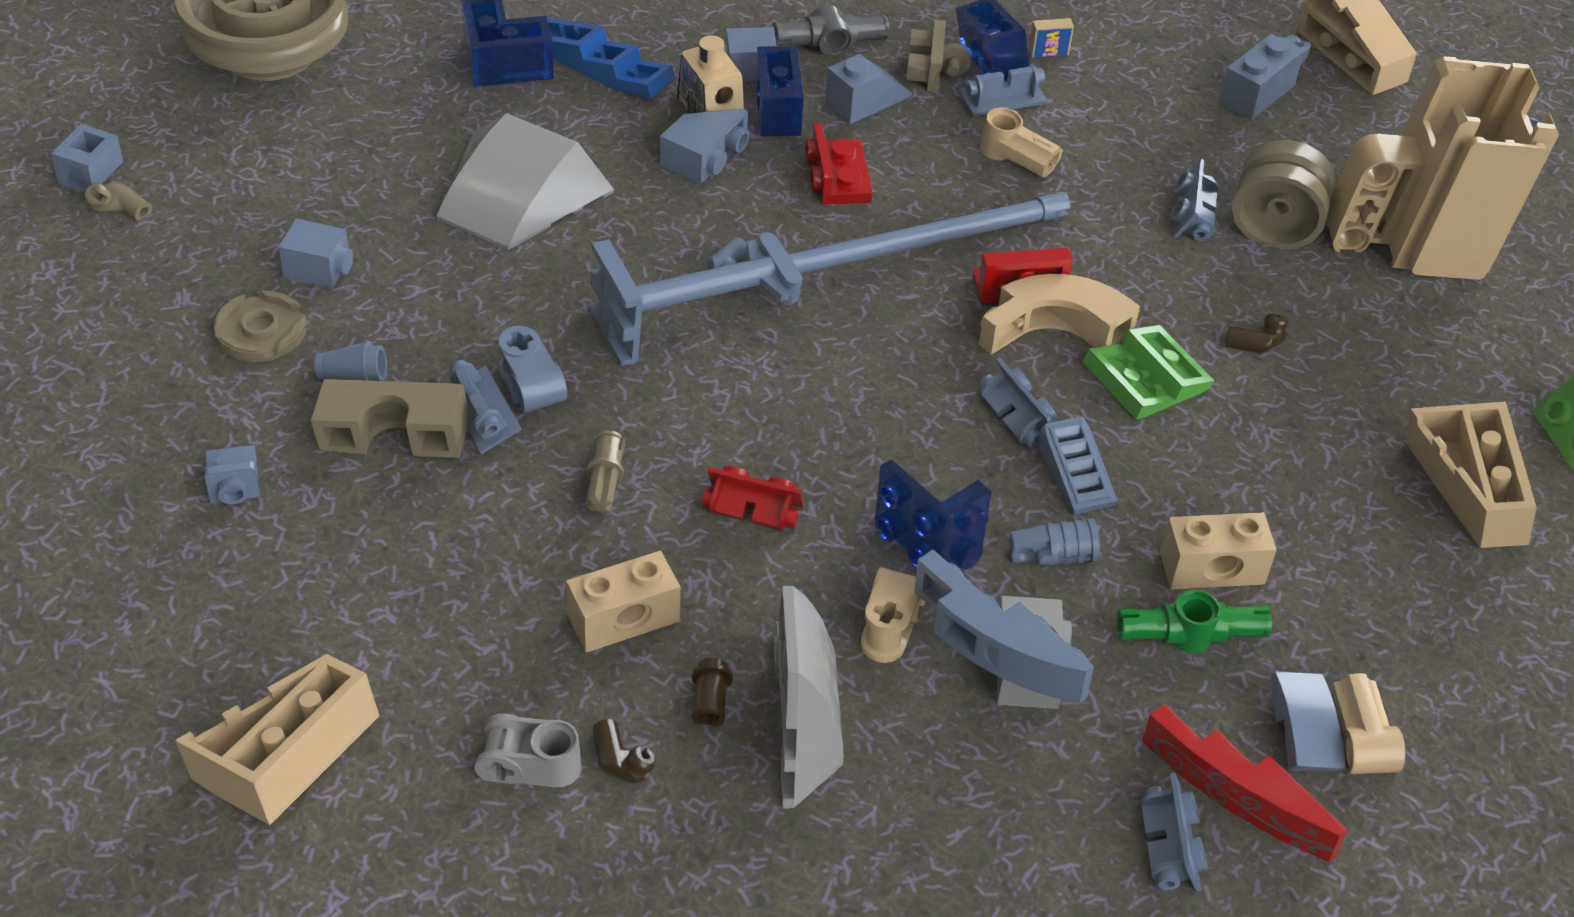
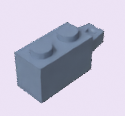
M1271 33L1227 67L1219 103L1250 120L1254 119L1295 86L1300 65L1308 57L1311 44L1300 40L1298 36L1293 34L1281 38Z

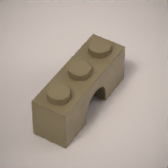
M324 379L311 423L319 450L367 454L370 441L379 432L390 428H403L407 430L413 456L460 458L470 414L463 384Z

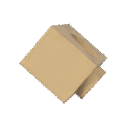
M1264 512L1169 517L1160 555L1170 589L1265 584L1277 549Z
M661 551L566 580L567 616L586 653L680 622L681 587Z

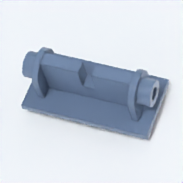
M1035 65L1009 70L1007 81H1004L1002 72L973 75L971 80H966L965 88L959 89V94L973 117L988 114L990 110L999 107L1013 110L1047 104V99L1039 88V84L1045 82V73L1042 68H1036Z
M1202 159L1190 171L1185 170L1182 172L1175 183L1174 193L1178 194L1177 203L1171 212V220L1175 221L1173 237L1178 238L1182 232L1193 235L1196 241L1203 242L1214 234L1215 213L1213 211L1217 203L1218 183L1212 176L1203 174L1204 160Z
M999 357L996 361L1001 372L995 376L987 375L983 377L978 384L980 388L979 394L998 417L1014 408L1012 413L1002 419L1003 423L1021 445L1026 443L1029 448H1036L1042 426L1056 421L1058 417L1044 397L1036 400L1029 391L1033 388L1024 373L1018 367L1011 371Z
M458 360L451 365L449 380L453 384L464 385L470 414L467 429L481 454L522 430L486 365L479 370L473 364L467 363L464 360Z
M1171 773L1172 789L1165 790L1163 787L1153 786L1145 790V796L1141 799L1145 832L1148 839L1167 835V839L1147 842L1151 877L1154 881H1158V886L1162 890H1174L1180 886V881L1191 879L1195 890L1202 891L1199 871L1208 869L1207 859L1201 838H1193L1191 829L1192 824L1200 823L1197 803L1193 792H1183L1176 773Z

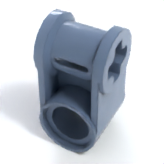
M512 326L505 329L500 334L498 346L503 355L502 360L499 362L498 371L510 392L514 404L519 403L522 408L518 409L520 414L567 400V387L563 373L557 363L552 360L539 335L533 329L526 326Z

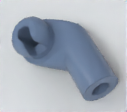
M740 237L733 238L709 259L710 269L736 264L747 256V243Z

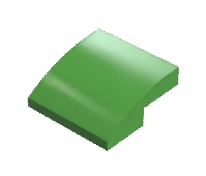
M1160 325L1129 329L1121 344L1089 348L1082 362L1135 420L1145 418L1210 389L1214 383V380Z

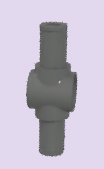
M824 5L815 9L805 20L773 22L772 27H774L777 47L806 45L808 48L819 47L824 55H828L827 52L841 50L842 53L846 52L856 41L887 39L889 20L886 14L855 17L853 14H841L839 9L833 5Z

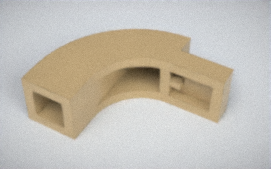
M1067 274L1029 276L1013 281L1001 288L999 306L989 309L981 320L978 345L992 355L1023 334L1045 328L1071 332L1084 339L1094 348L1120 344L1127 331L1135 329L1140 306L1118 290L1089 278Z

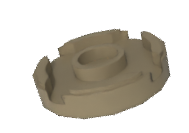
M258 291L256 292L257 297L245 299V295L233 298L220 308L214 319L215 339L223 352L238 360L262 362L272 361L288 355L301 344L306 334V317L303 314L302 307L296 300L282 293Z

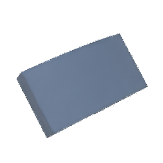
M1273 672L1271 674L1274 718L1275 724H1284L1288 771L1339 772L1346 769L1338 717L1323 674Z

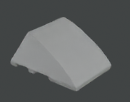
M506 113L473 132L437 213V220L509 250L550 228L551 223L569 213H578L583 210L584 205L601 196L605 198L613 194L614 188L578 142Z
M782 586L779 603V621H776L777 636L773 638L775 679H779L782 720L780 761L783 808H794L843 765L844 755L834 646L821 616L808 598L794 586Z

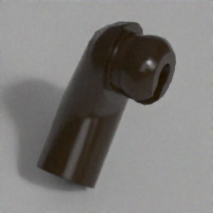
M1268 314L1264 319V327H1260L1257 330L1229 326L1226 347L1257 353L1267 352L1283 343L1287 338L1288 332H1286V328L1288 326V319L1279 314Z
M605 719L594 724L592 730L600 766L604 771L629 783H638L649 778L650 771L655 766V757L650 749L645 748L641 751L640 746H635L631 750L623 747L618 723L615 720Z

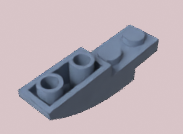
M934 550L918 559L915 593L936 611L934 633L976 665L1025 689L1079 704L1087 699L1094 666L1088 661L1082 651L1071 647L1058 636L1044 618L1034 615L1020 602L1003 611L992 596L983 594L965 578L962 571L955 564L948 563Z

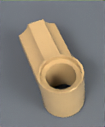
M1004 107L990 110L986 116L980 141V151L982 154L993 160L1009 159L1046 178L1060 161L1063 149L1023 127V119L1016 111Z
M1359 673L1348 674L1344 679L1333 682L1330 693L1336 709L1344 754L1349 768L1344 769L1345 774L1400 773L1405 763L1403 735L1397 726H1389L1376 681L1367 678L1366 674Z

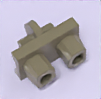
M934 20L933 31L911 30L906 81L928 83L927 92L939 93L941 71L950 76H956L965 73L971 65V53L964 45L958 43L944 45L946 21Z

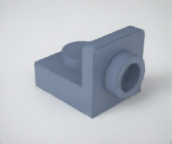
M255 445L206 451L207 467L204 469L210 503L238 504L248 498L260 497Z

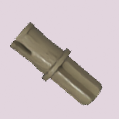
M602 431L597 435L593 459L586 466V476L590 482L585 505L591 512L598 511L601 514H606L611 510L616 485L620 484L624 477L621 461L626 441L621 439L622 435L615 431Z

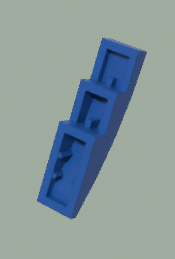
M545 17L521 35L522 42L530 48L621 92L652 99L675 80L672 65L641 60L638 46L608 41L603 26Z

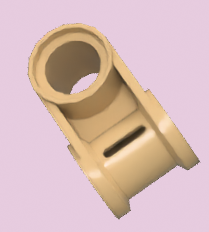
M883 567L879 568L869 601L866 605L864 617L866 626L862 633L860 644L863 653L868 658L876 662L887 663L895 661L904 653L914 623L917 624L919 606H924L925 603L915 593L916 576Z

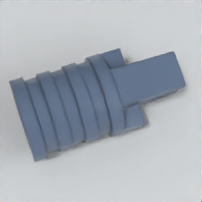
M1094 518L1084 521L1048 522L1033 526L1032 528L1012 531L1009 537L1012 563L1039 562V565L1057 566V564L1068 565L1071 563L1079 564L1086 561L1098 562L1100 557V541L1096 521Z

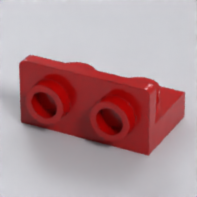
M813 123L812 139L805 140V158L807 164H814L810 169L812 191L820 192L822 205L872 203L873 192L861 139L825 140L822 123Z
M1069 247L985 253L982 256L981 267L974 268L972 273L980 304L999 303L1001 288L1021 278L1041 274L1070 275L1073 258Z

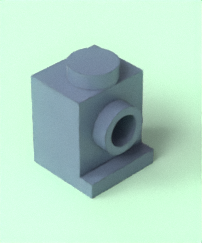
M80 124L51 153L58 184L85 192L93 183L102 184L123 163L117 135Z

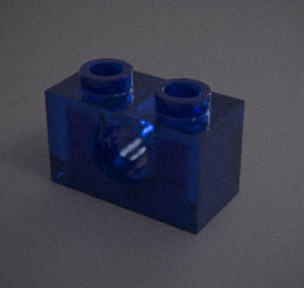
M757 46L755 89L760 136H801L804 94L798 47Z

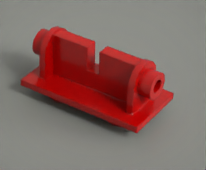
M723 466L722 470L708 467L707 472L714 489L705 488L701 505L708 507L710 513L743 520L747 504L755 506L751 518L752 523L784 531L785 527L795 529L799 510L792 509L794 505L803 508L804 500L802 489H797L793 482L779 477H770L768 481L750 477V473L734 466Z

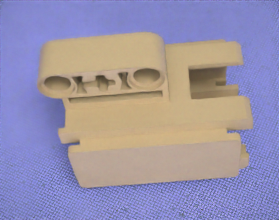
M1446 56L1435 60L1402 135L1369 134L1359 139L1353 146L1331 197L1326 217V224L1335 251L1341 252L1340 249H1354L1356 252H1362L1370 243L1389 244L1393 257L1391 262L1392 268L1411 269L1415 275L1474 280L1484 278L1489 273L1559 136L1549 111H1547L1542 123L1536 124L1534 130L1527 113L1539 90V85L1530 66L1519 63H1512L1510 65L1458 60L1456 57ZM1381 222H1386L1382 232L1379 233L1377 227L1379 228Z

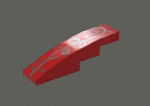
M1166 705L1150 714L1142 742L1182 778L1228 811L1271 836L1327 862H1330L1337 856L1348 830L1270 756L1254 766L1218 730L1201 740Z

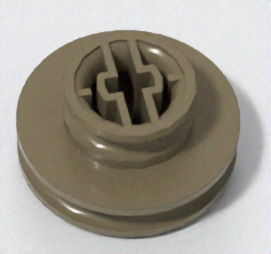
M175 0L180 33L187 48L204 62L224 70H229L237 76L250 80L274 81L289 78L305 70L313 61L327 54L340 42L348 26V8L345 0Z

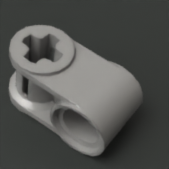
M496 714L487 719L484 730L487 736L484 753L477 757L474 768L477 775L483 780L508 784L524 783L547 787H564L578 779L582 771L579 737L575 727L570 723L562 720L523 718L511 714Z

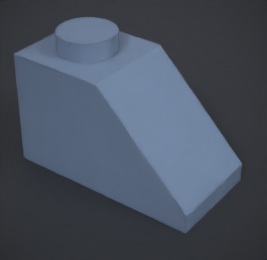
M861 54L828 67L825 104L849 124L912 96V92Z

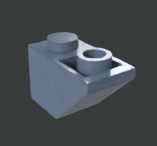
M740 108L683 114L660 135V165L699 184H702L711 174L718 175L724 168L726 160L734 152L741 153L747 146L750 132L747 130L748 111Z

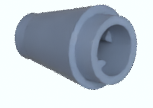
M367 341L325 353H317L315 357L316 377L319 381L324 379L385 381L387 376L385 350L382 345H373L372 342Z

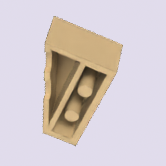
M1506 401L1411 408L1406 444L1480 548L1529 545L1537 507Z

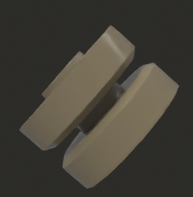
M1293 140L1270 141L1257 147L1245 160L1232 206L1235 224L1245 237L1250 240L1285 249H1297L1313 242L1323 231L1336 182L1333 166L1323 153L1306 143Z

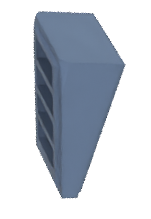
M1084 417L1044 424L1040 432L1038 449L1072 514L1075 515L1117 506V497L1092 432ZM1077 455H1080V456H1081V457H1076V458H1072V459H1067V460H1065V458H1067V457H1072V456H1077ZM1088 471H1089L1088 474H1083V475L1074 476V477L1071 476V475H1074V474H1079V473H1083V472H1088ZM1094 486L1098 488L1096 491L1082 494L1077 492V490Z

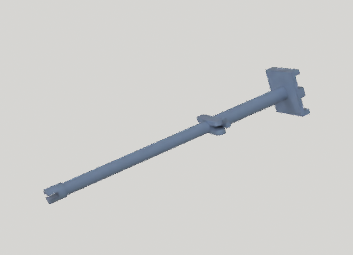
M1057 192L1036 197L1031 201L787 254L773 233L765 232L760 235L759 245L756 240L747 241L746 249L749 261L641 285H635L610 240L592 243V251L601 268L591 270L590 285L599 301L589 303L588 308L619 364L624 366L638 362L641 318L644 311L760 285L779 301L795 303L800 298L801 274L1038 220L1043 222L1069 215L1065 209L1071 208L1067 194Z

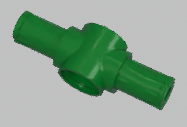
M1190 590L1179 595L1175 604H1162L1161 608L1118 609L1116 628L1117 632H1119L1118 638L1120 641L1135 639L1162 640L1164 644L1172 643L1184 652L1198 653L1209 648L1212 642H1226L1227 638L1246 636L1269 637L1272 631V617L1269 614L1270 609L1268 605L1252 607L1226 606L1223 602H1218L1216 598L1205 591Z

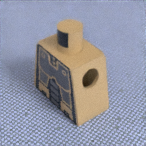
M705 36L700 40L699 47L685 50L680 54L675 95L689 114L744 109L741 72L724 51V41L718 36Z

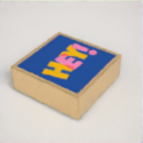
M1071 18L1033 21L1028 48L1031 58L1069 55L1074 30Z

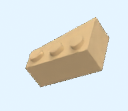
M1306 0L1298 32L1369 93L1375 95L1408 82L1417 53L1379 0Z
M328 654L267 687L270 695L241 711L236 705L222 713L223 722L199 736L194 737L190 731L176 739L175 742L190 778L214 795L271 825L379 717L366 673Z

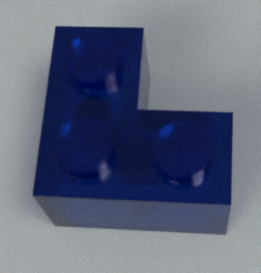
M461 0L464 41L474 87L554 79L553 40L547 16L506 19L502 0Z

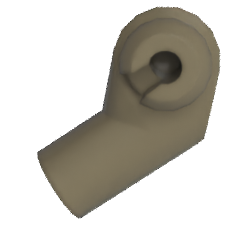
M93 183L85 191L86 202L90 204L93 210L98 212L125 211L139 221L151 214L153 210L151 203L122 183L105 185Z

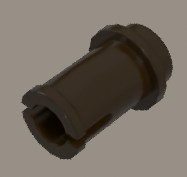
M705 658L698 663V666L692 672L691 678L696 685L691 718L694 719L695 724L721 726L724 724L726 716V691L732 684L733 675L725 661L718 658Z

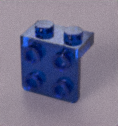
M888 460L880 465L875 526L885 540L889 542L895 540L907 551L910 561L916 568L918 559L934 550L948 563H953L958 568L961 567L966 570L973 567L979 561L984 551L983 543L986 524L989 519L988 512L992 491L977 480L941 503L893 460Z

